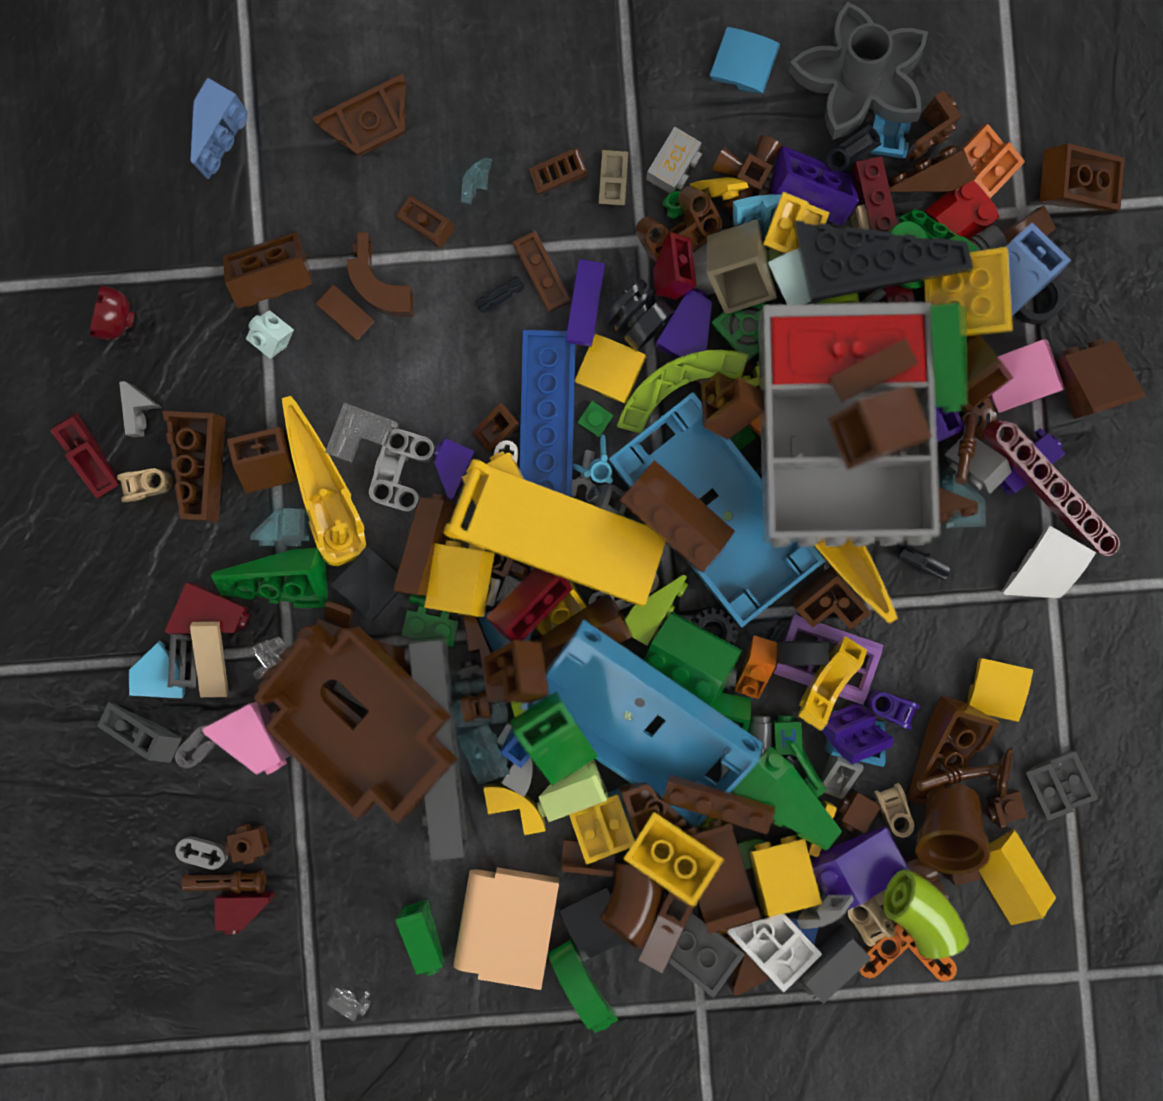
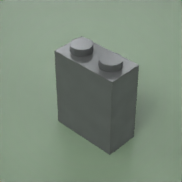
M843 925L817 948L822 955L798 979L806 993L813 1000L818 997L823 1004L871 959L860 943Z

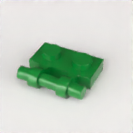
M410 594L409 602L419 604L418 612L407 610L402 636L414 639L446 636L447 645L454 647L459 621L449 619L451 612L442 611L441 617L426 614L427 608H424L426 595Z

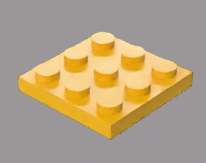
M1007 247L970 252L973 269L970 272L924 280L926 303H931V306L960 303L966 308L967 336L1013 331L1009 252Z

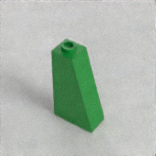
M960 303L930 306L935 404L936 407H943V412L961 411V406L968 405L966 308Z

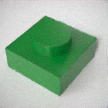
M592 401L577 424L599 438L614 415Z

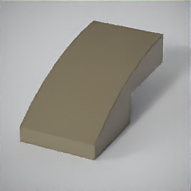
M602 150L599 204L625 206L628 152Z

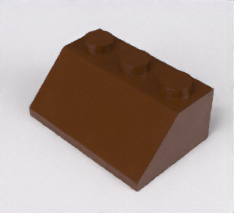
M298 232L223 256L225 284L238 309L245 306L251 307L260 301L278 298L284 293L302 290L308 285L313 284L311 270Z

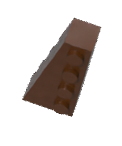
M163 411V417L167 422L168 433H166L167 441L171 446L173 458L171 466L172 470L175 471L177 482L175 489L180 519L219 522L226 417L214 413Z

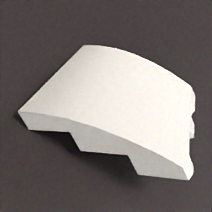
M1046 526L1034 548L1029 549L1017 572L1011 574L1001 593L1004 595L1061 598L1081 576L1096 552L1057 529Z
M785 914L754 921L727 931L783 992L822 955Z

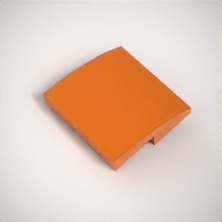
M989 124L982 125L962 147L975 174L976 179L974 181L978 183L989 198L1025 162L1010 142L1003 143Z

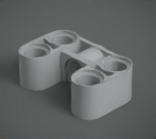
M401 429L390 430L385 436L381 452L375 464L374 475L369 488L371 499L381 505L401 511H416L420 495L417 491L401 485L400 476L405 461L408 462L409 458L420 462L431 461L434 458L435 444L427 437ZM402 435L405 440L404 445L398 449L393 448V438ZM421 443H428L430 446V451L426 456H419L417 454V447ZM382 485H386L389 489V495L381 500L377 497V489ZM406 493H412L415 498L413 505L410 507H404L402 504V497Z

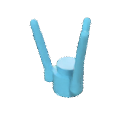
M602 434L600 436V458L593 460L587 469L573 464L572 468L583 473L585 477L591 476L596 482L612 483V470L607 462L605 435Z

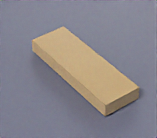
M192 622L190 630L200 697H227L229 690L219 622Z

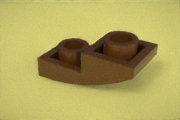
M1046 207L1036 208L1024 219L1006 228L1002 233L1007 243L1009 244L1031 223L1046 236L1055 230L1056 227Z
M334 285L315 303L317 307L345 330L355 341H358L375 322Z

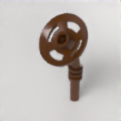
M989 397L983 401L984 405L981 408L976 406L971 411H968L965 406H961L963 411L961 421L964 425L963 439L960 440L958 450L960 458L955 479L958 484H965L967 481L970 459L974 457L976 447L974 437L978 440L985 438L982 428L986 422V414L990 413L989 422L997 419L996 408ZM981 415H982L981 423H980L979 425H977L978 422H979V417H978V416H981ZM957 433L951 437L958 441L962 435Z
M1009 748L1005 752L999 764L993 763V766L986 765L961 769L953 767L943 770L942 774L918 780L917 787L920 791L943 784L947 786L962 782L963 779L991 776V779L996 780L1000 800L1004 801L1010 776L1013 748Z

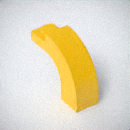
M844 636L830 652L829 663L822 664L811 680L799 704L801 710L798 716L821 731L828 723L832 708L840 692L851 677L862 667L867 650Z

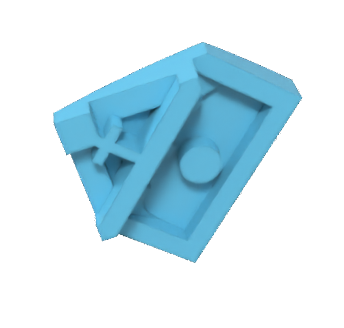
M160 640L130 668L129 693L131 696L184 697L185 687H167L169 652L165 649L166 645ZM176 658L174 680H179L180 660Z

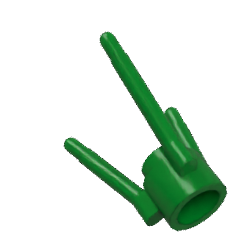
M792 741L790 746L808 775L803 780L818 798L827 788L817 775L804 749L802 754L795 742Z

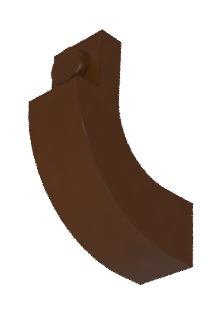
M357 232V241H353V255L357 259H347L348 273L354 287L362 298L376 310L396 317H413V290L411 286L387 285L375 278L372 271V238L369 233Z

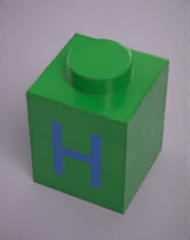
M779 715L778 720H771L773 723L772 747L781 755L795 754L790 746V742L793 741L803 754L801 721L794 719V715Z

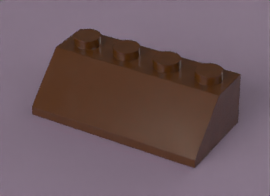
M655 460L619 499L625 507L699 572H704L721 553L735 532Z

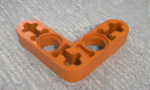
M894 921V937L882 938L876 941L874 946H867L864 949L871 957L869 961H873V969L865 968L864 965L859 970L864 977L875 978L908 947L940 981L945 982L953 979L956 975L957 967L950 957L939 958L948 968V971L945 973L940 971V967L933 961L934 958H927L921 955L913 938L907 932H904V928ZM886 940H892L895 943V948L891 953H884L881 950V945ZM875 950L884 958L882 961L873 953Z

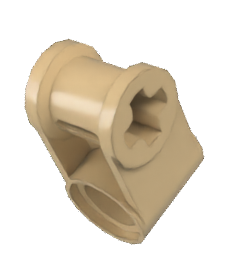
M155 468L117 475V480L121 481L124 495L121 498L122 502L137 501L149 496L168 492L173 486L171 474ZM156 475H159L161 483L156 488L153 480Z
M896 783L893 788L882 792L874 791L875 802L881 806L879 811L888 830L898 837L911 835L914 830V821L901 785ZM903 817L905 819L904 827L900 830H895V820Z
M875 897L859 905L866 910H862L858 906L848 910L849 919L853 922L868 946H874L876 941L882 938H892L895 936V927L891 919L886 916Z

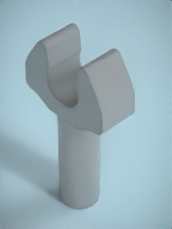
M585 450L582 467L589 468V465L594 460V451ZM580 473L577 479L572 480V496H576L579 485L587 487V496L591 488L596 486L592 484L590 476L585 477L583 473Z

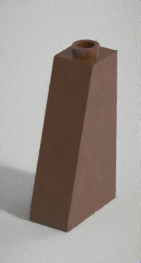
M430 494V498L420 497L394 585V591L427 595L435 544L445 545L446 540L449 541L450 538L444 534V529L451 522L455 503L446 501V496Z
M604 595L533 641L541 642L545 670L583 620L618 644L633 637L621 609L611 595Z

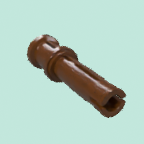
M236 870L233 874L222 875L184 874L181 886L184 892L232 890L235 894L248 891H256L257 894H263L266 887V874L264 870H258L257 873H243L242 870Z

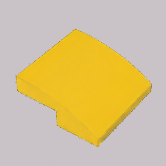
M782 192L762 245L783 255L798 249V244L793 226L794 221H805V224L819 225V223L826 224L830 212Z
M595 334L592 347L589 346L574 382L599 392L605 397L626 404L647 356L621 343Z
M979 658L974 684L970 685L967 704L986 715L1019 722L1028 696L1033 670Z
M618 794L609 797L602 803L569 814L586 865L630 849L635 842Z

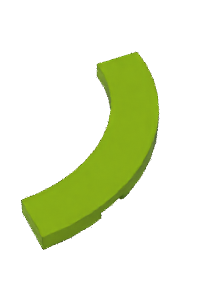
M705 350L681 356L666 363L647 377L635 390L621 413L617 427L641 434L655 407L668 394L692 381L711 378L717 372L732 379H737L738 377L741 379L749 354L732 350Z

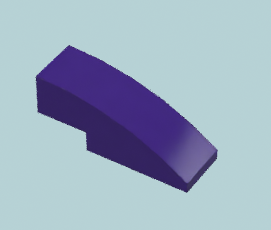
M579 259L566 343L592 347L605 263Z

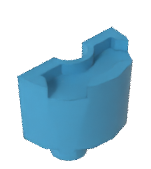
M875 113L872 128L876 129L880 135L881 145L869 154L906 158L909 143L905 142L904 135H908L911 122H892L881 118Z

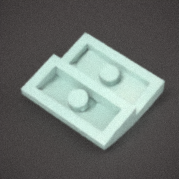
M799 248L768 262L787 305H808L812 303L808 293Z

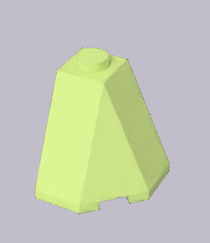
M595 760L587 763L556 784H550L539 796L540 802H537V807L542 818L547 817L548 822H551L608 799L609 794Z

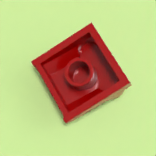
M974 180L953 191L947 192L924 211L936 222L946 225L949 230L967 239L981 232L1000 218L995 204Z

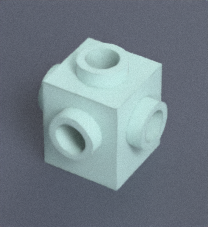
M269 310L261 316L256 315L248 325L250 330L246 340L271 359L287 347L294 329Z

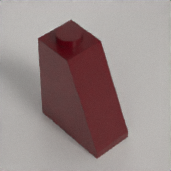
M194 582L186 583L164 632L169 634L191 633L190 625L192 622H219L221 633L241 632V629H245L251 619V615L248 614L251 607Z

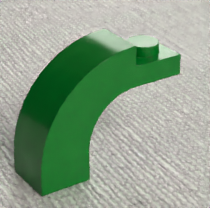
M571 940L547 953L563 990L588 1029H592L597 1033L618 1021L615 1011L598 990L585 962H583Z

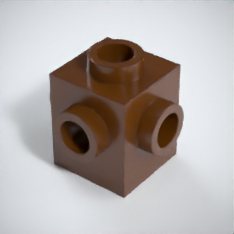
M250 823L234 827L235 831L227 836L225 842L226 852L228 856L232 857L233 863L242 861L243 865L258 861L259 856H263L270 851L264 824L251 827Z

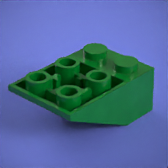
M557 691L510 720L515 735L552 785L598 757Z

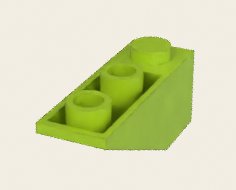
M680 575L650 594L645 606L642 607L635 604L630 608L625 619L633 638L647 646L650 641L653 642L660 631L658 626L663 618L667 620L675 608L671 604L676 595L681 597L687 588L688 583L684 582L687 576Z

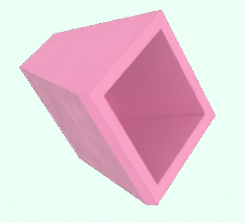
M1043 339L998 356L1014 378L989 396L998 412L1001 413L1065 390L1048 340Z
M257 701L202 729L207 737L256 775L262 771H265L267 775L287 764L285 759L291 756L265 729L272 721L270 719L271 713L266 704L260 705Z

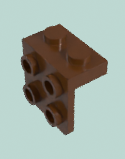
M944 90L934 96L922 113L933 130L911 146L906 158H904L906 162L911 158H914L915 161L920 159L928 152L931 146L942 144L950 137L949 134L957 129L955 124L962 116L957 110V104L953 97L947 95Z

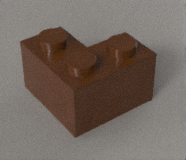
M717 372L701 385L703 427L727 440L765 412L763 391L739 377L733 380Z
M832 566L792 597L795 609L812 628L832 612H835L850 630L871 614L866 602Z
M513 640L483 658L487 684L504 685L506 702L534 703L549 695L541 642Z

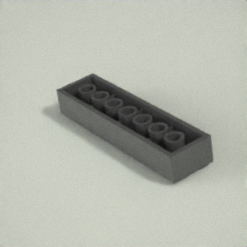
M444 636L414 639L409 643V647L405 649L406 664H411L412 672L410 676L452 716L435 737L458 758L423 798L425 799V809L422 810L423 826H428L427 836H425V851L431 854V861L464 858L468 840L447 638Z

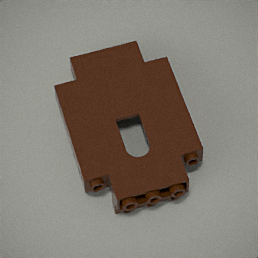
M320 624L310 627L305 626L296 635L297 640L293 645L288 646L280 654L281 660L263 675L265 679L258 686L260 690L254 696V699L260 705L274 701L279 706L271 714L270 719L272 721L265 729L356 820L367 814L377 803L398 823L414 810L458 760L435 737L452 716L360 627L345 628L335 639ZM328 680L339 681L369 710L355 729L325 701L322 689Z

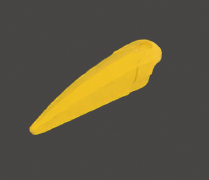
M291 396L282 398L291 455L303 501L310 519L308 522L317 548L323 560L329 565L340 566L352 562L365 549L366 541L364 525L351 500V493L298 404Z
M847 541L846 544L835 547H827L825 542L814 544L848 585L889 624L897 619L893 604L866 546H853V541Z

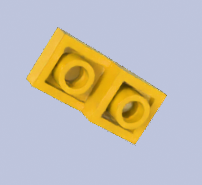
M730 177L690 183V186L700 189L711 196V198L722 196L723 200L736 198L739 196V191L748 188L747 182Z

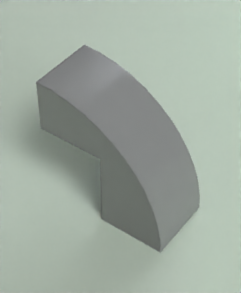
M508 721L496 741L501 745L504 744L512 727L510 721ZM530 758L522 768L513 763L503 778L502 784L525 797L532 779L533 759Z

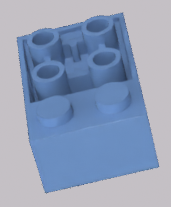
M207 78L194 100L191 162L207 179L218 171L222 156L225 151H229L233 146L234 136L239 129L245 126L249 113L235 93Z
M1033 223L1006 246L1009 252L1012 316L1057 277L1071 261Z

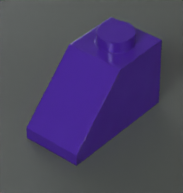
M445 438L443 443H438L433 457H436L435 465L447 497L455 501L464 482L462 476L467 474L466 470L469 468L471 460H474L476 452Z

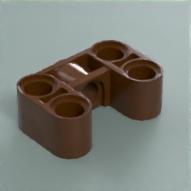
M694 186L685 187L679 195V204L685 217H683L682 222L669 231L652 217H644L637 223L636 234L650 259L654 262L657 261L665 238L670 232L691 238L692 251L694 253L707 242V236L721 231L722 220L708 194ZM698 197L696 203L692 205L694 199ZM655 228L654 233L649 236L650 231Z

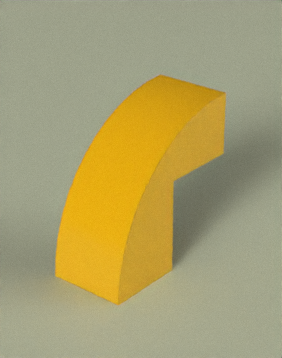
M500 783L485 784L483 789L488 814L520 809L524 835L546 831L544 818H542L536 803L527 794L523 797Z

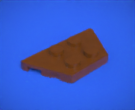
M402 73L312 119L319 128L360 157L406 134L405 77Z

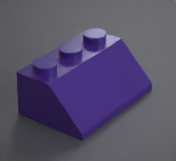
M782 146L770 184L772 195H781L782 192L805 200L812 206L830 212L826 221L827 224L834 223L843 227L859 202L852 174L845 170L835 172L823 161Z

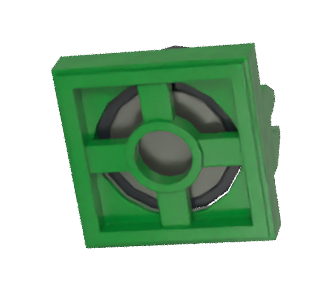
M765 302L729 314L723 312L711 323L734 351L749 354L746 363L759 353L758 318L763 307L768 306Z

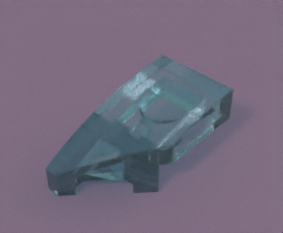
M481 159L465 173L462 180V203L471 204L477 188L487 190L492 159Z

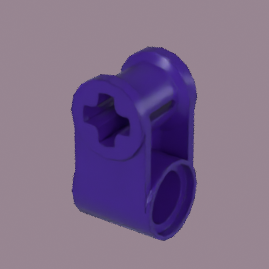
M880 690L871 691L865 700L869 711L909 730L912 728L910 723L915 711L920 709V705ZM883 696L885 705L877 710L875 706L876 700Z

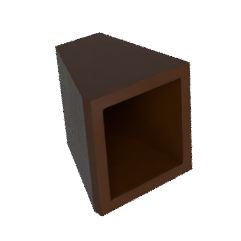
M980 335L967 336L968 405L965 407L968 411H971L1014 378Z
M1104 338L1088 343L1089 348L1081 351L1079 346L1063 351L1064 356L1055 360L1065 386V392L1074 419L1146 397L1115 340L1105 343Z
M912 385L860 399L827 418L847 470L914 447L932 438Z

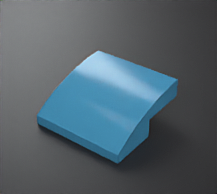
M727 27L710 77L713 81L737 85L739 90L763 94L780 44L755 33Z

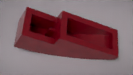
M77 412L51 428L50 431L66 451V458L96 499L120 485L105 455Z

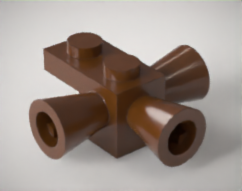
M760 135L754 156L749 154L745 163L727 148L723 147L712 171L735 177L748 184V188L738 192V197L728 199L724 203L723 208L731 215H733V201L752 196L772 195L770 184L773 174L770 172L773 166L770 164L782 148V145L774 138Z

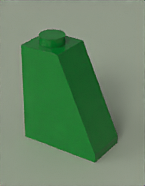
M428 899L402 906L395 920L416 975L424 973L425 976H429L439 972L440 968L443 967L445 958Z

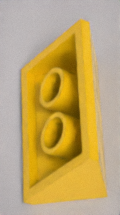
M655 812L624 858L693 907L724 860Z
M1013 829L989 844V861L983 868L979 869L980 876L1010 925L1042 919L1056 899L1025 845Z

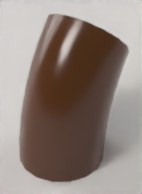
M624 858L617 860L613 891L605 910L600 916V920L623 941L637 950H641L658 918L665 887Z

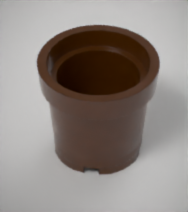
M943 784L932 788L928 792L923 828L919 831L916 845V854L924 865L946 874H967L983 868L988 863L990 858L989 843L983 830L981 802L976 791L961 784H953V788H944Z

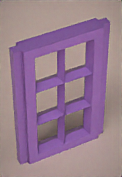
M793 614L784 641H795L797 632L800 631L818 637L817 641L826 640L838 644L846 636L867 650L866 654L870 655L865 669L860 668L857 671L863 674L859 688L846 684L839 694V697L863 705L884 645L822 623L812 628L803 617ZM777 662L773 674L808 686L816 673L813 672L815 665H809L806 670L794 665L778 664Z

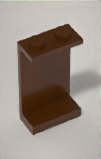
M719 819L710 820L708 822L709 825L698 828V825H694L682 830L685 834L724 859L698 899L708 934L761 918L733 833L732 823Z

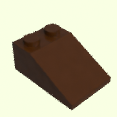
M1069 143L1044 149L1040 203L1058 207L1110 211L1121 210L1125 158Z

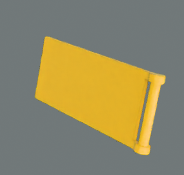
M471 460L469 465L470 473L451 522L444 529L446 536L464 540L636 605L645 606L666 543L647 525L489 467L479 460ZM480 475L488 476L469 529L465 531L460 526Z

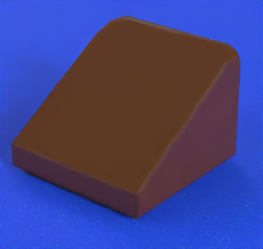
M335 601L326 602L325 619L346 628L350 627L355 609Z

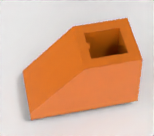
M753 636L744 656L735 684V692L756 699L760 698L776 667V642Z

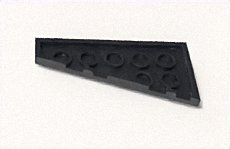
M797 220L793 223L811 302L970 272L973 269L968 243L964 241L916 238V235L905 234V236L892 235L891 232L848 227L847 229L830 227L829 224L819 223V225H813Z

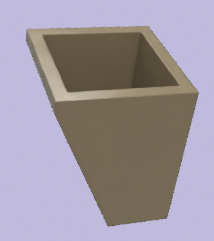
M758 219L707 236V275L725 314L777 298L772 270L768 264L770 261L768 247L762 245L765 236Z

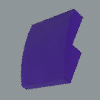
M855 703L831 713L827 725L822 729V732L832 746L851 764L873 756L893 745V737L875 725L876 715L860 703Z

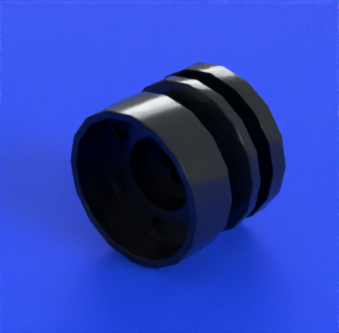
M643 279L632 287L627 288L614 301L610 311L604 318L608 325L615 322L618 318L620 319L614 327L615 332L622 330L626 326L630 328L624 340L636 352L660 331L675 312L663 299L653 305L649 303L655 293L653 289L641 295L647 287V283Z

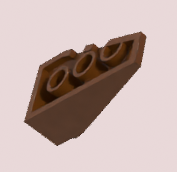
M942 695L930 717L907 799L926 805L927 794L932 788L920 791L917 787V781L942 774L943 770L953 767L967 768L970 765L968 761L978 750L982 752L988 746L1000 723L963 701Z

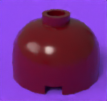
M100 285L89 336L104 340L116 339L124 333L126 327H132L135 312L130 311V302L122 292Z

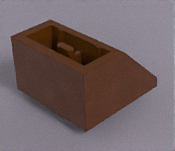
M276 427L227 439L232 464L245 493L298 481L286 430Z

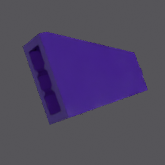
M695 289V291L690 290L685 294L657 340L656 348L674 359L707 349L712 301L708 299L709 296L705 292Z

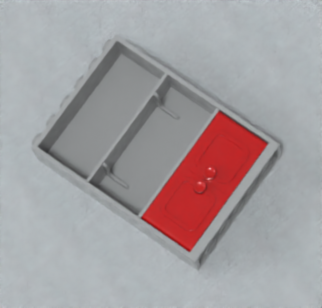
M931 303L769 305L763 307L758 318L760 389L763 391L765 411L760 415L763 543H770V547H787L791 542H798V547H813L814 544H819V542H825L827 547L842 546L847 541H853V546H869V544L875 543V541H880V546L897 545V543H903V541H907L908 545H924V543L931 542V538L939 536ZM904 339L907 340L919 364L843 403L840 402L829 380L830 377ZM912 385L932 438L914 447L847 470L827 418L860 399Z

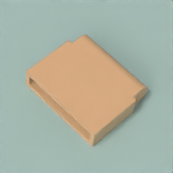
M497 867L496 872L470 870L453 967L460 971L476 973L479 980L541 990L559 878Z

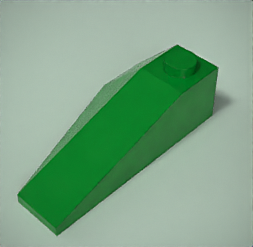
M318 548L292 549L212 572L211 578L221 595L250 600L254 599L255 596L269 599V603L278 604L279 601L294 603V607L302 609L323 608L326 602H328L327 569Z
M771 746L760 757L759 762L730 792L774 806V824L780 827L784 825L796 831L799 837L826 851L842 832L792 764Z

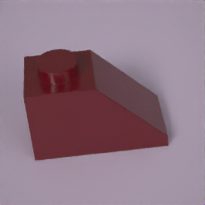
M672 232L667 234L653 269L655 293L657 295L677 300L697 286L691 238Z
M221 892L215 898V931H224V934L227 935L240 933V930H243L274 898V892H264L263 894H257V892H242L241 894Z

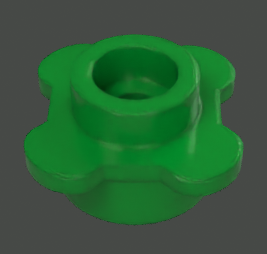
M681 191L671 192L662 202L663 207L668 210V217L670 219H676L684 214L679 204Z

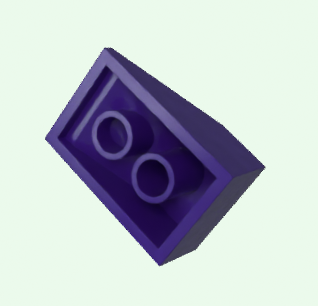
M886 826L830 847L827 851L823 850L818 857L813 856L812 860L814 875L826 897L828 895L853 896L854 900L847 910L865 903L884 891L897 872L904 869L910 870Z

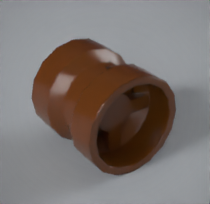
M481 692L474 697L470 695L460 697L465 723L474 721L478 717L483 719L492 718L491 704L487 701L486 692Z

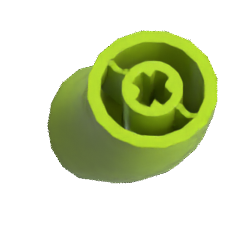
M905 869L897 872L892 877L884 894V913L889 919L901 925L912 936L921 955L934 959L946 958L966 948L969 944V937L962 920L947 898L933 884L914 872Z

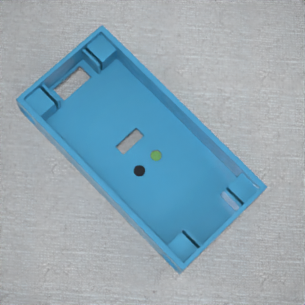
M693 392L607 460L628 488L632 486L653 460L657 461L698 499L713 488L718 497L709 503L707 507L735 532L721 553L704 572H699L688 561L687 563L724 610L732 616L736 625L741 628L825 562L814 546L798 547V542H791L787 547H770V543H763L762 479L730 439L727 440L703 427L702 403ZM666 422L675 435L651 455H648L639 443Z
M585 620L582 621L545 670L549 693L546 697L557 691L597 753L598 757L595 759L631 784L647 782L662 798L670 775L730 793L759 762L763 746L760 740ZM546 697L534 703H523L521 709L526 711ZM659 715L665 719V722L651 735L645 729ZM722 757L721 762L731 769L716 783L705 776V774ZM670 805L693 826H699L708 817Z

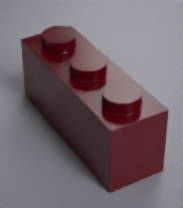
M536 567L486 618L498 633L510 642L513 640L523 641L573 590V587L566 578Z

